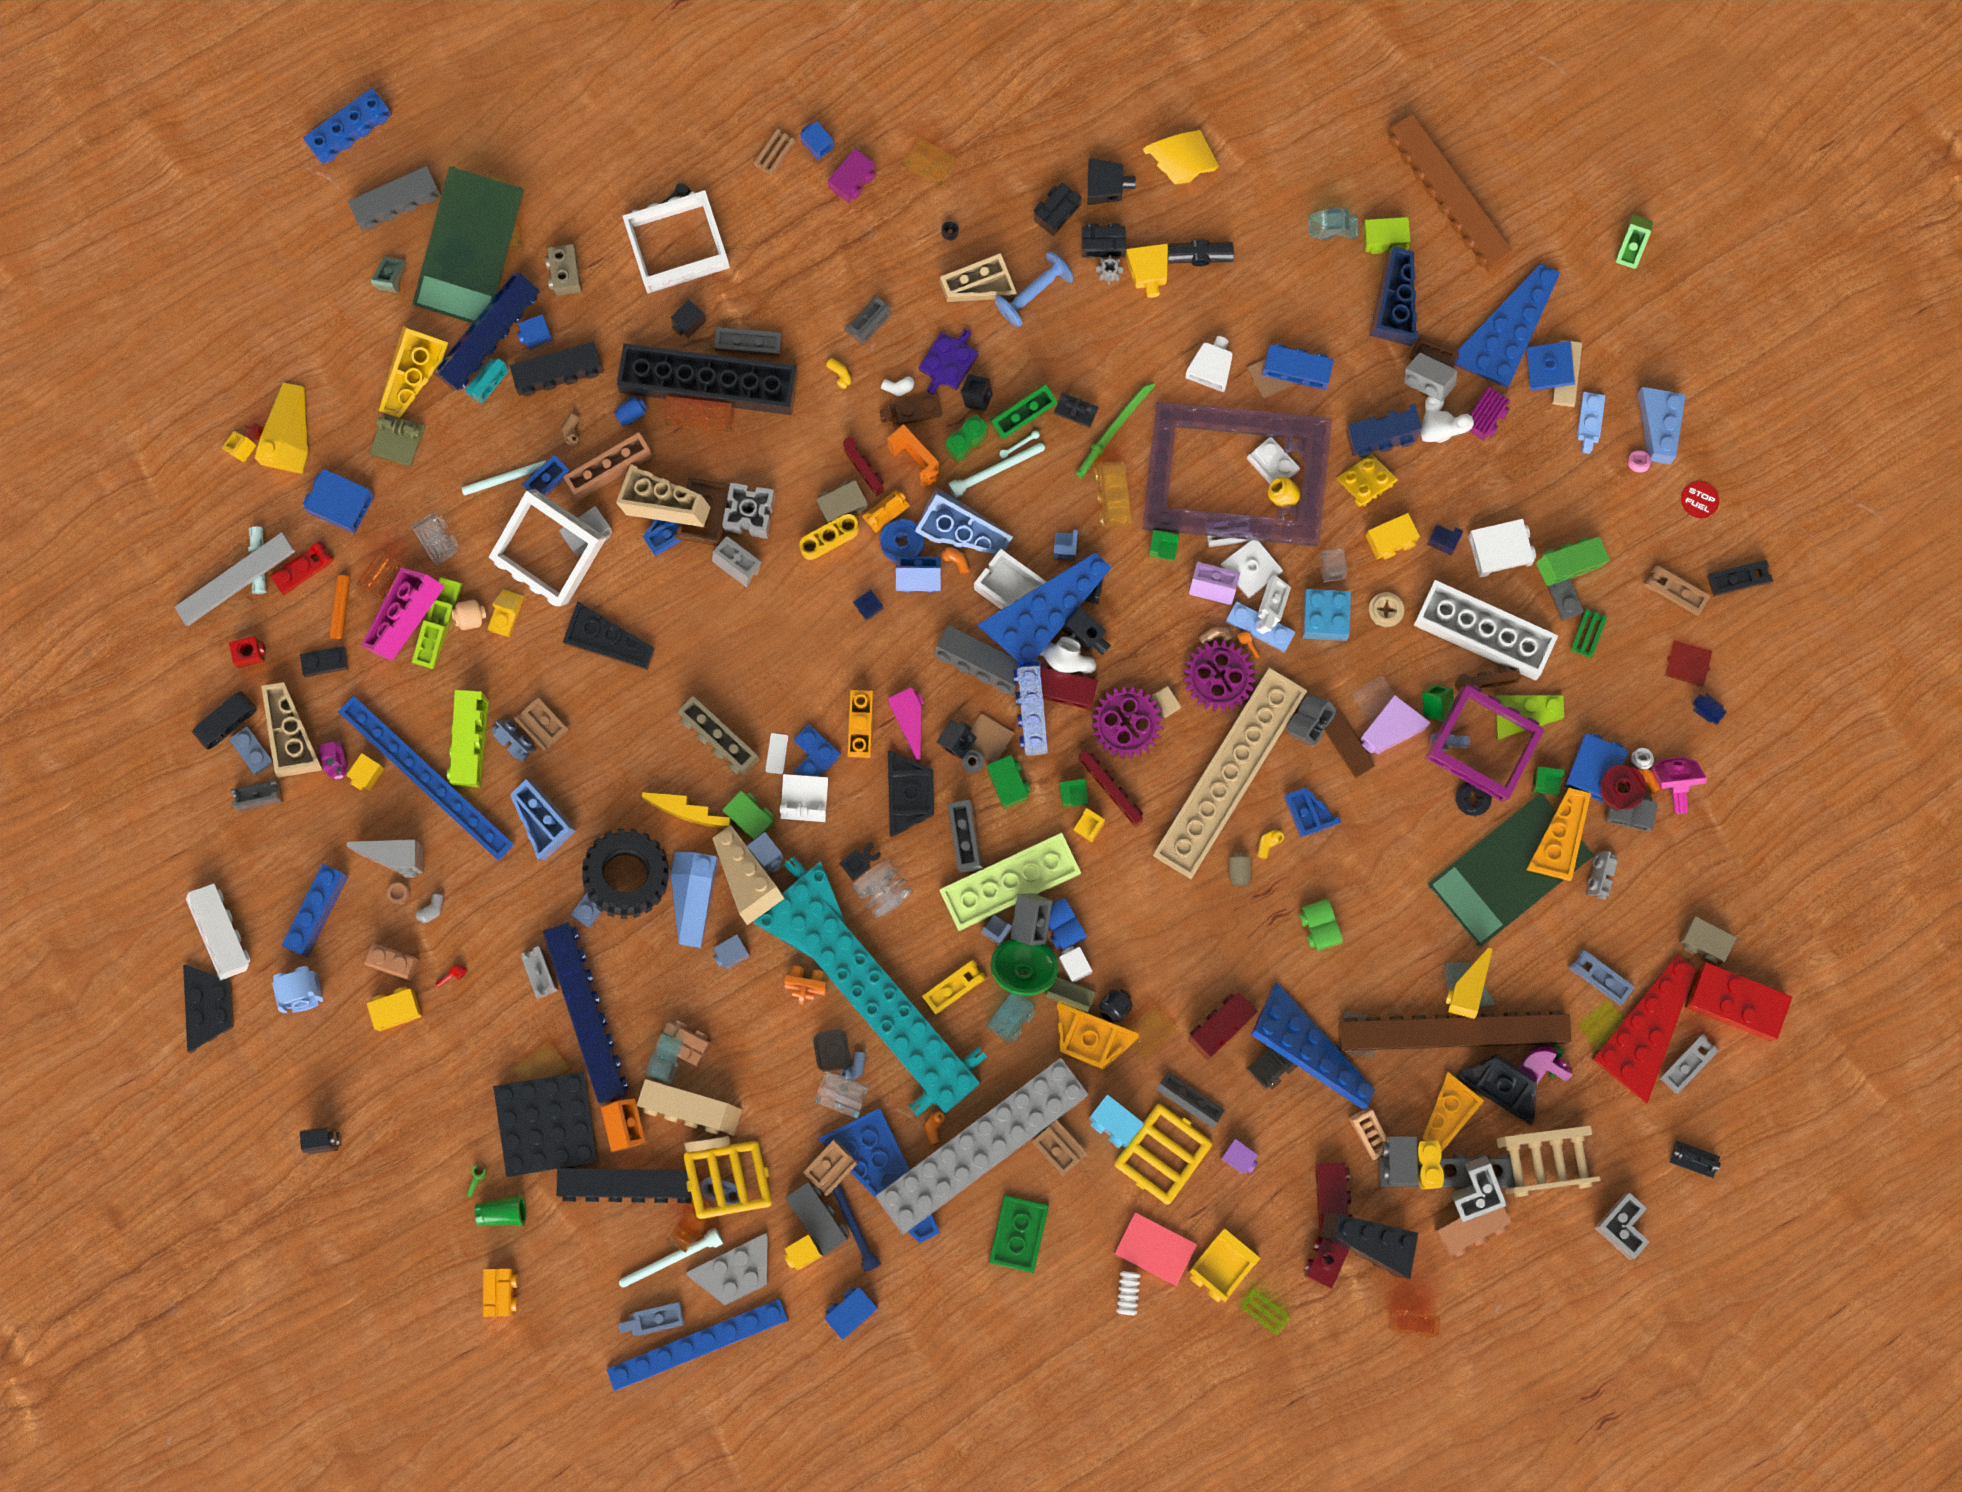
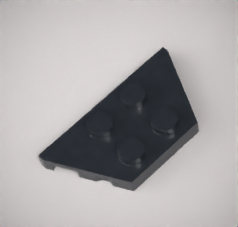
M888 751L890 837H894L934 816L933 769L920 765L909 758H904L893 751Z
M183 965L187 1052L191 1053L203 1044L216 1039L221 1033H225L234 1027L232 982L225 979L220 980L217 976L189 965Z
M1498 1053L1457 1073L1455 1078L1526 1123L1533 1124L1536 1111L1537 1077Z

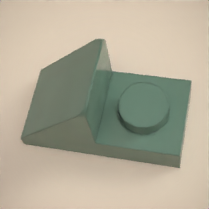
M384 256L371 279V283L378 290L399 293V278L406 267L405 260Z

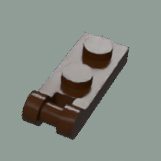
M1504 668L1499 670V673L1491 674L1490 671L1480 672L1476 677L1462 674L1456 680L1455 688L1459 691L1460 688L1466 685H1474L1482 689L1518 683L1521 679L1520 671Z

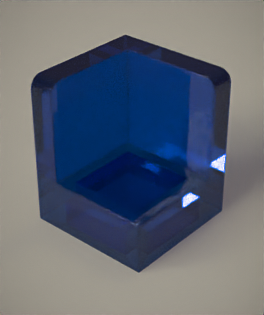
M1437 525L1427 545L1451 556L1461 538L1463 530L1455 527L1452 532Z

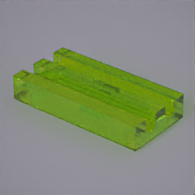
M1254 1288L1240 1305L1243 1311L1276 1336L1291 1318ZM1256 1296L1283 1317L1282 1321L1260 1306L1252 1297ZM1250 1303L1278 1325L1277 1328L1272 1327L1246 1305Z

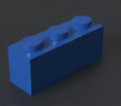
M1270 344L1266 352L1261 376L1326 390L1334 359H1330L1325 354L1313 355L1303 349L1292 350L1282 344Z

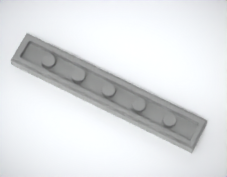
M281 532L175 606V609L183 623L189 626L296 551L286 534Z

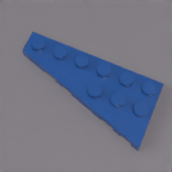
M1540 264L1459 348V357L1455 366L1508 388L1560 272Z
M1093 553L976 625L1027 669L1112 567L1097 553Z
M1276 982L1270 990L1251 1035L1365 1110L1370 1104L1375 1089Z
M880 1108L818 1138L825 1147L836 1139L859 1162L851 1173L875 1198L876 1195L910 1171ZM929 1215L908 1231L919 1243L940 1234L932 1215Z

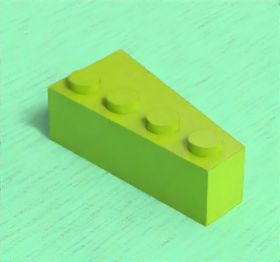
M455 690L452 744L449 750L451 766L447 770V779L450 780L453 786L481 787L489 700L481 691Z

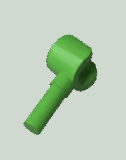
M478 1165L472 1168L474 1177L466 1194L470 1198L479 1180H483L487 1175L485 1168L481 1175L475 1174Z

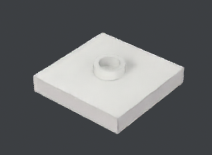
M1256 537L1221 563V567L1224 569L1240 572L1237 586L1248 599L1265 587L1271 576L1276 575L1278 577L1283 573L1282 568Z

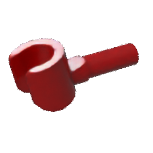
M454 965L449 970V973L435 984L437 987H440L453 976L460 980L467 973V970L461 965Z

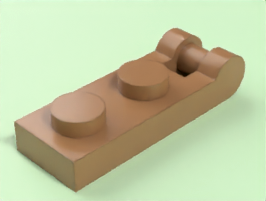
M1660 566L1653 568L1651 578H1648L1644 583L1647 589L1659 593L1696 616L1700 615L1710 598V595ZM1660 578L1666 580L1664 586L1658 583Z

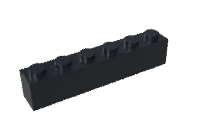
M557 1168L556 1196L562 1197L563 1202H576L577 1197L585 1198V1202H599V1198H608V1202L622 1203V1198H631V1203H645V1199H654V1203H668V1199H677V1203L691 1204V1199H693L691 1191L688 1192L686 1182L689 1181L686 1170Z

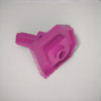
M1686 757L1660 759L1652 768L1661 789L1669 788V792L1673 794L1674 812L1676 814L1687 813L1686 792L1689 791V785L1706 783V776L1699 763Z

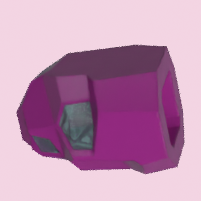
M334 741L318 746L326 774L336 780L343 779L348 766L343 743L341 741Z

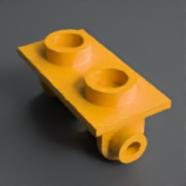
M895 490L862 517L874 532L877 533L909 508L910 505L905 500V496Z

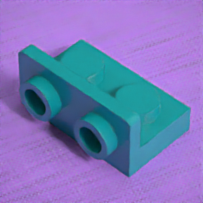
M491 358L466 388L465 392L480 404H483L509 372L506 364L499 358L497 360Z

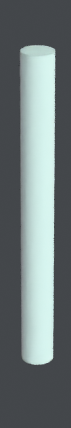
M546 460L461 487L465 496L535 473L546 463Z

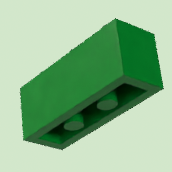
M1041 384L990 418L988 422L998 438L1005 439L1058 402L1048 386Z

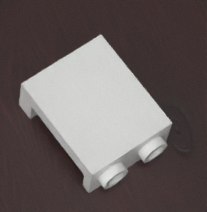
M1523 519L1472 530L1468 536L1479 578L1486 577L1495 571L1526 565V567L1531 566L1536 558L1535 548L1530 546L1528 539L1530 538V530L1528 525H1524Z

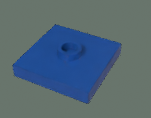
M1571 341L1527 347L1531 391L1575 385Z

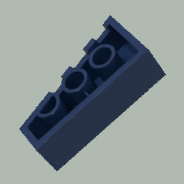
M1393 246L1386 254L1369 336L1412 346L1418 339V331H1416L1417 312H1415L1416 291L1414 290L1415 266L1413 251Z

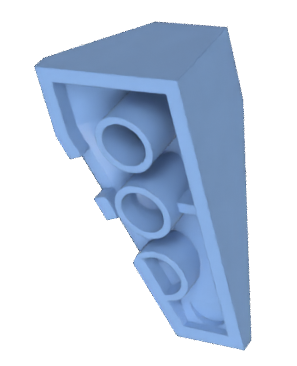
M937 487L927 502L915 528V532L933 542L952 544L956 547L973 548L977 551L997 554L1000 549L1005 551L1013 538L1011 534Z

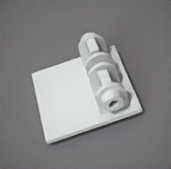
M783 774L780 819L825 822L828 777Z

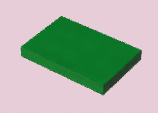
M1004 1195L989 1263L1034 1274L1049 1205Z

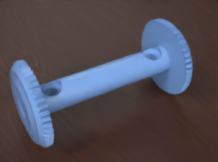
M1055 252L1046 253L1051 269L1044 271L1014 297L1013 302L1008 303L1006 299L999 295L995 297V304L998 310L1012 325L1018 327L1022 325L1017 309L1023 308L1051 284L1056 276L1059 275L1068 283L1073 281L1071 269Z

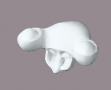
M1428 396L1425 401L1426 411L1421 425L1422 440L1441 443L1448 440L1451 436L1466 433L1474 425L1473 417L1468 414L1453 417L1447 411H1440L1444 405V400L1439 401Z
M1074 635L1064 636L1056 644L1050 641L1040 653L1041 656L1045 657L1048 664L1059 672L1071 673L1080 671L1088 674L1096 670L1094 658L1081 655V644Z

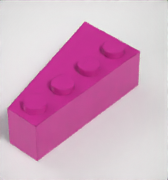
M401 567L361 646L379 657L393 661L445 586L426 574Z

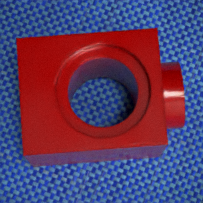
M255 636L228 642L233 664L238 668L265 662L263 657L266 654L263 641L260 642ZM249 647H253L252 654L249 656H245V650Z

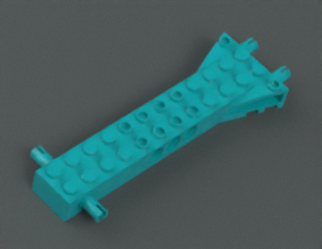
M796 856L791 857L790 860L795 867L789 861L784 866L797 879L796 882L782 893L784 897L782 901L755 919L753 924L810 957L825 972L924 1089V1093L911 1105H908L912 1111L917 1108L914 1111L917 1117L932 1104H937L945 1115L948 1114L980 1086L979 1081L972 1074V1069L986 1059L987 1056L984 1052L980 1054L982 1050L978 1046L964 1059H959L847 928L821 861L811 870H806L797 860Z

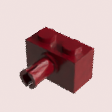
M1318 1237L1313 1247V1250L1316 1251L1313 1259L1308 1258L1303 1271L1306 1272V1278L1332 1289L1349 1250L1338 1246L1324 1237Z

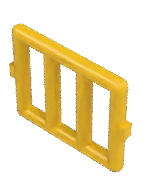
M1157 1104L1143 1122V1126L1117 1158L1115 1167L1137 1182L1136 1186L1144 1190L1145 1188L1165 1204H1170L1212 1147V1141L1190 1125L1191 1122L1186 1118L1181 1119L1162 1104ZM1160 1115L1201 1144L1194 1156L1153 1127V1124ZM1146 1134L1152 1136L1188 1163L1181 1174L1139 1145ZM1133 1152L1174 1181V1184L1167 1193L1126 1164Z
M757 1141L686 1152L684 1154V1162L689 1180L686 1182L688 1192L691 1191L697 1218L703 1219L771 1206L772 1200L767 1182L769 1173L767 1167L764 1168ZM751 1151L762 1199L748 1200L738 1155L739 1152ZM729 1154L740 1203L727 1205L716 1156ZM707 1158L717 1202V1207L704 1209L694 1160Z

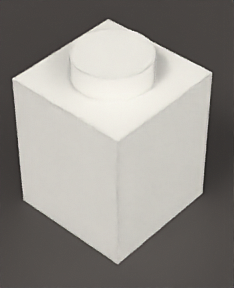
M1071 946L1061 952L1062 956L1059 957V961L1071 983L1092 974V969L1080 947L1074 949Z

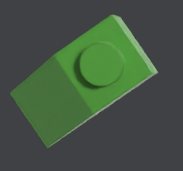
M1632 214L1615 261L1616 263L1634 269L1637 268L1652 231V220Z

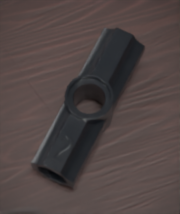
M1205 239L1193 240L1191 243H1168V264L1191 263L1193 266L1201 267L1207 266L1210 263H1230L1234 260L1233 242L1210 243Z

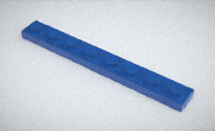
M778 1299L606 1370L614 1391H617L789 1320L781 1299Z

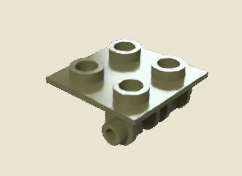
M387 414L378 417L376 425L379 427L369 454L411 466L425 426Z

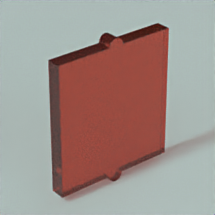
M1674 641L1671 654L1667 657L1669 662L1665 676L1703 687L1707 672L1710 670L1709 663L1713 651Z

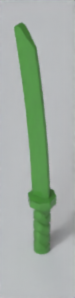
M1154 383L1143 386L1110 425L1097 444H1092L1090 447L1091 453H1089L1080 469L1076 472V476L1083 479L1098 455L1102 456L1104 453L1103 449L1117 430L1155 387Z

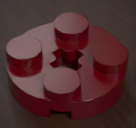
M1624 765L1613 766L1604 773L1599 782L1600 795L1604 802L1616 811L1632 809L1640 804L1645 796V778L1634 767ZM1618 782L1628 785L1626 788L1627 793L1619 792L1617 789L1619 787Z

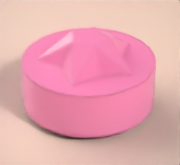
M1638 450L1630 454L1628 460L1630 469L1635 472H1645L1649 469L1651 457L1648 453Z

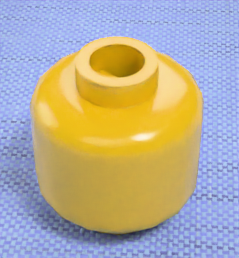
M1279 477L1269 485L1268 497L1277 507L1289 509L1299 501L1300 489L1288 477Z

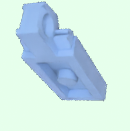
M1583 392L1577 430L1578 440L1583 441L1581 453L1590 454L1593 449V443H1598L1605 395Z

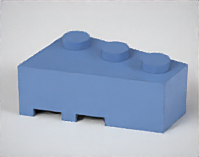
M1642 387L1637 394L1641 409V421H1643L1646 449L1653 462L1670 465L1676 458L1685 394Z
M526 779L510 794L538 860L545 861L577 831L573 824L534 781Z

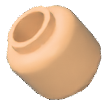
M473 599L456 603L455 609H452V618L455 627L458 626L461 630H469L480 627L482 619L486 618L484 606H479V603Z

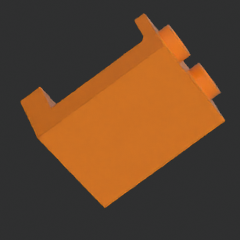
M903 424L887 438L889 452L896 457L905 449L923 469L919 474L921 486L923 488L927 485L932 486L939 479V462Z

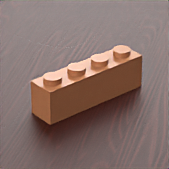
M638 432L566 474L563 478L578 502L627 473L630 464L637 467L653 458L643 437Z

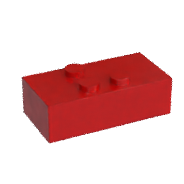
M1704 963L1698 969L1685 1008L1772 1042L1779 1037L1793 996L1709 963Z

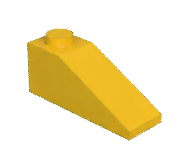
M1487 948L1455 984L1453 991L1449 990L1446 1003L1450 1004L1448 1012L1473 1019L1476 1018L1492 948Z

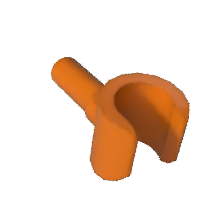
M1245 631L1237 634L1236 637L1239 645L1247 644L1256 660L1260 658V654L1252 643L1250 633Z

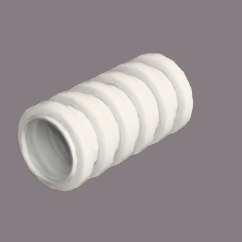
M1122 1271L1120 1272L1122 1280H1119L1121 1287L1118 1289L1121 1290L1120 1294H1118L1120 1302H1117L1119 1309L1116 1312H1119V1314L1135 1315L1137 1314L1135 1307H1138L1136 1300L1139 1299V1296H1137V1292H1139L1137 1285H1140L1138 1278L1141 1277V1274Z

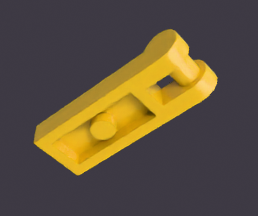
M974 960L964 965L922 996L935 1015L987 979L984 973H980L977 968L978 965ZM968 972L974 978L969 982L964 977Z

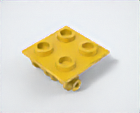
M1372 454L1336 478L1356 498L1355 503L1358 507H1365L1372 498L1376 499L1377 494L1381 496L1385 490L1392 488L1393 484L1398 480Z

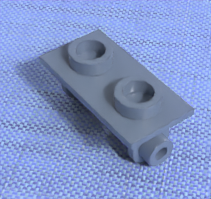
M504 719L495 722L497 725L491 730L493 737L503 746H506L510 741L512 744L507 750L516 760L524 762L528 758L526 753L537 750L532 745V741L522 735L512 721Z

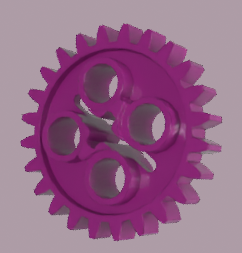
M1214 640L1213 647H1210L1206 642L1204 645L1205 650L1197 647L1198 655L1191 653L1190 657L1193 661H1186L1185 665L1190 669H1184L1183 674L1189 677L1184 678L1183 683H1190V685L1185 690L1193 691L1190 699L1197 697V706L1202 702L1205 703L1204 710H1207L1209 706H1213V712H1216L1217 707H1221L1224 713L1226 706L1234 710V703L1241 706V698L1246 700L1249 698L1246 691L1252 692L1254 689L1249 685L1254 684L1256 679L1250 677L1256 673V670L1249 669L1253 665V661L1246 662L1249 654L1241 655L1242 647L1234 650V643L1226 647V641L1223 640L1222 645L1218 646L1217 641ZM1217 657H1224L1227 660V664L1224 666L1218 665L1215 659ZM1210 661L1212 663L1213 668L1206 662ZM1200 670H1207L1210 676L1203 679L1199 677L1198 672ZM1216 672L1219 675L1224 674L1223 681L1221 678L1215 679ZM1237 674L1240 676L1241 681L1233 683L1230 681L1229 676ZM1226 685L1232 689V692L1227 690ZM1212 688H1221L1223 695L1215 696L1211 692Z
M1123 686L1120 693L1117 688H1114L1115 695L1112 696L1107 692L1108 700L1099 699L1102 707H1094L1099 713L1098 715H1092V718L1096 719L1097 723L1091 726L1098 728V731L1093 735L1095 737L1101 736L1097 742L1098 744L1106 743L1103 750L1108 751L1112 748L1111 755L1115 756L1119 751L1120 758L1123 759L1127 753L1128 757L1133 759L1134 752H1136L1141 757L1142 749L1149 753L1148 745L1156 746L1154 738L1161 739L1157 731L1164 730V727L1159 725V722L1164 721V718L1158 717V714L1163 710L1161 708L1155 709L1159 702L1157 700L1150 702L1152 698L1150 693L1144 697L1145 690L1141 689L1136 693V687L1132 686L1130 692H1128L1127 687ZM1134 701L1136 708L1133 712L1128 713L1126 711V704ZM1117 706L1121 708L1125 717L1131 720L1130 724L1140 735L1139 739L1135 737L1129 727L1123 726L1126 722L1116 710ZM1116 714L1118 717L1117 723L1109 726L1108 717ZM1147 719L1148 728L1140 731L1138 728L1139 722ZM1128 732L1130 740L1128 743L1122 744L1120 737L1123 733Z

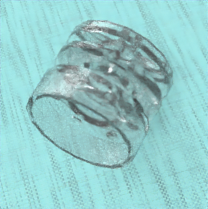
M890 859L874 866L852 885L860 899L872 897L866 904V907L868 909L875 907L871 912L874 918H878L896 909L913 891L909 885L901 888L906 883L904 878L893 881L899 871Z

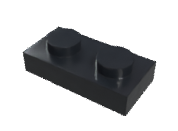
M344 646L300 654L304 677L349 669L346 648Z

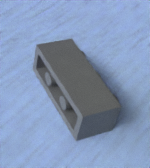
M970 799L948 803L958 870L961 873L983 870L984 865L974 804Z
M807 1182L788 1195L786 1200L823 1255L826 1256L848 1241L846 1235L849 1232L842 1222L836 1223L833 1218L836 1213L830 1204H823L819 1198L823 1195L815 1184L811 1186Z

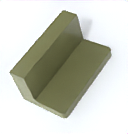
M1057 977L1054 984L1046 992L1045 998L1088 1014L1096 992Z

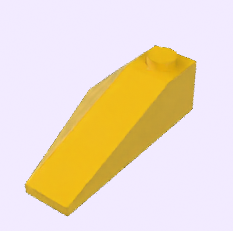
M403 326L378 411L400 418L415 399L417 393L428 382L433 372L442 363L448 342Z
M282 383L256 451L255 459L260 465L304 474L309 456V447L307 445L306 397L303 386Z

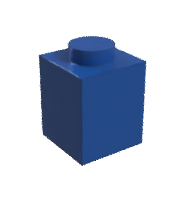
M817 121L812 125L808 124L801 131L802 144L817 161L834 149L833 139Z
M543 315L518 323L520 331L517 332L521 344L526 343L528 350L553 341Z

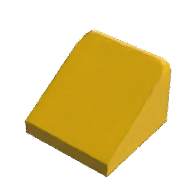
M233 431L222 446V449L240 461L245 462L256 445L246 436Z

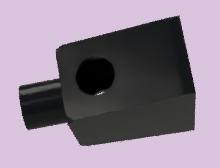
M1089 158L1087 205L1121 201L1123 189H1135L1136 176H1123V164Z
M1081 607L1074 612L1061 628L1068 636L1074 635L1076 640L1080 642L1081 647L1086 651L1094 647L1103 655L1111 646L1102 638L1106 632L1105 629ZM1087 632L1092 634V638L1087 636Z

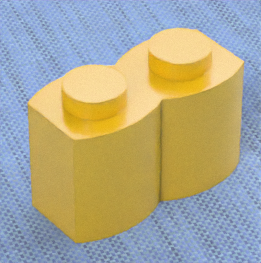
M1437 1140L1420 1141L1417 1143L1418 1184L1422 1190L1436 1189L1443 1186L1444 1172L1439 1164L1442 1153Z

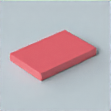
M1134 1213L1115 1255L1177 1286L1197 1244Z

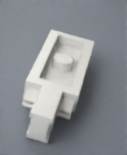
M1276 575L1269 578L1259 608L1258 617L1261 619L1258 621L1256 630L1261 634L1271 631L1272 627L1281 621L1291 589L1288 584Z

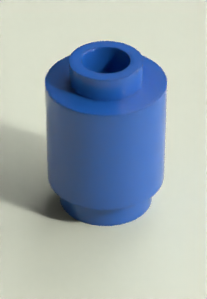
M633 396L619 405L613 413L624 427L627 424L631 425L646 414L644 410L647 407L640 397L636 399Z

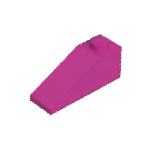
M911 687L888 698V703L918 762L921 760V705L924 702L920 693H915Z

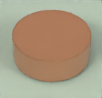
M394 882L388 886L386 896L391 903L403 905L409 900L410 890L404 883Z

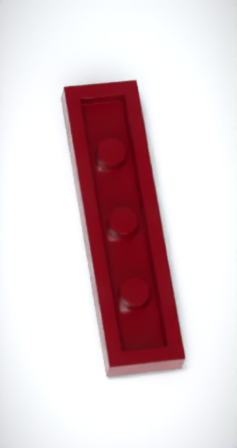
M1086 750L1082 752L1078 758L1081 764L1136 828L1143 822V812L1136 804L1132 806L1127 800L1129 796L1122 787H1116L1113 783L1115 780L1108 770L1103 771L1098 765L1100 761L1093 753L1089 754Z

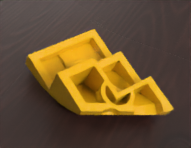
M1201 130L1171 136L1143 148L1145 154L1150 153L1159 162L1157 166L1167 174L1174 184L1190 183L1199 173L1212 172L1219 167Z

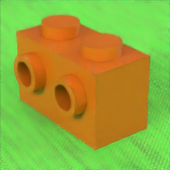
M635 1098L616 1101L601 1107L611 1152L631 1149L646 1143Z

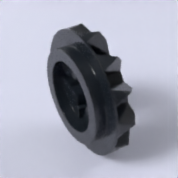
M1465 782L1458 788L1455 801L1458 809L1465 815L1476 817L1484 814L1489 809L1492 796ZM1472 790L1475 797L1483 798L1476 801L1475 806L1472 805L1471 801L1464 800L1471 796Z

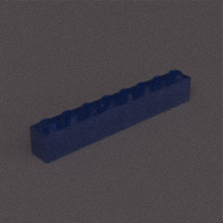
M567 922L544 930L543 934L597 1101L603 1105L627 1096L626 1090L629 1089L625 1076L621 1077L619 1068H622L621 1061L618 1055L614 1056L612 1047L615 1046L611 1033L607 1034L605 1025H608L607 1018L604 1012L600 1013L598 1004L601 1003L597 990L593 991L591 986L594 979L591 970H586L584 961H587L583 948L579 949L577 940L580 939L577 927H572Z

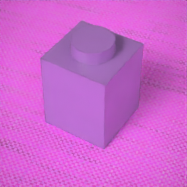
M1235 1139L1221 1160L1244 1175L1247 1171L1251 1173L1258 1164V1161L1255 1160L1258 1155Z

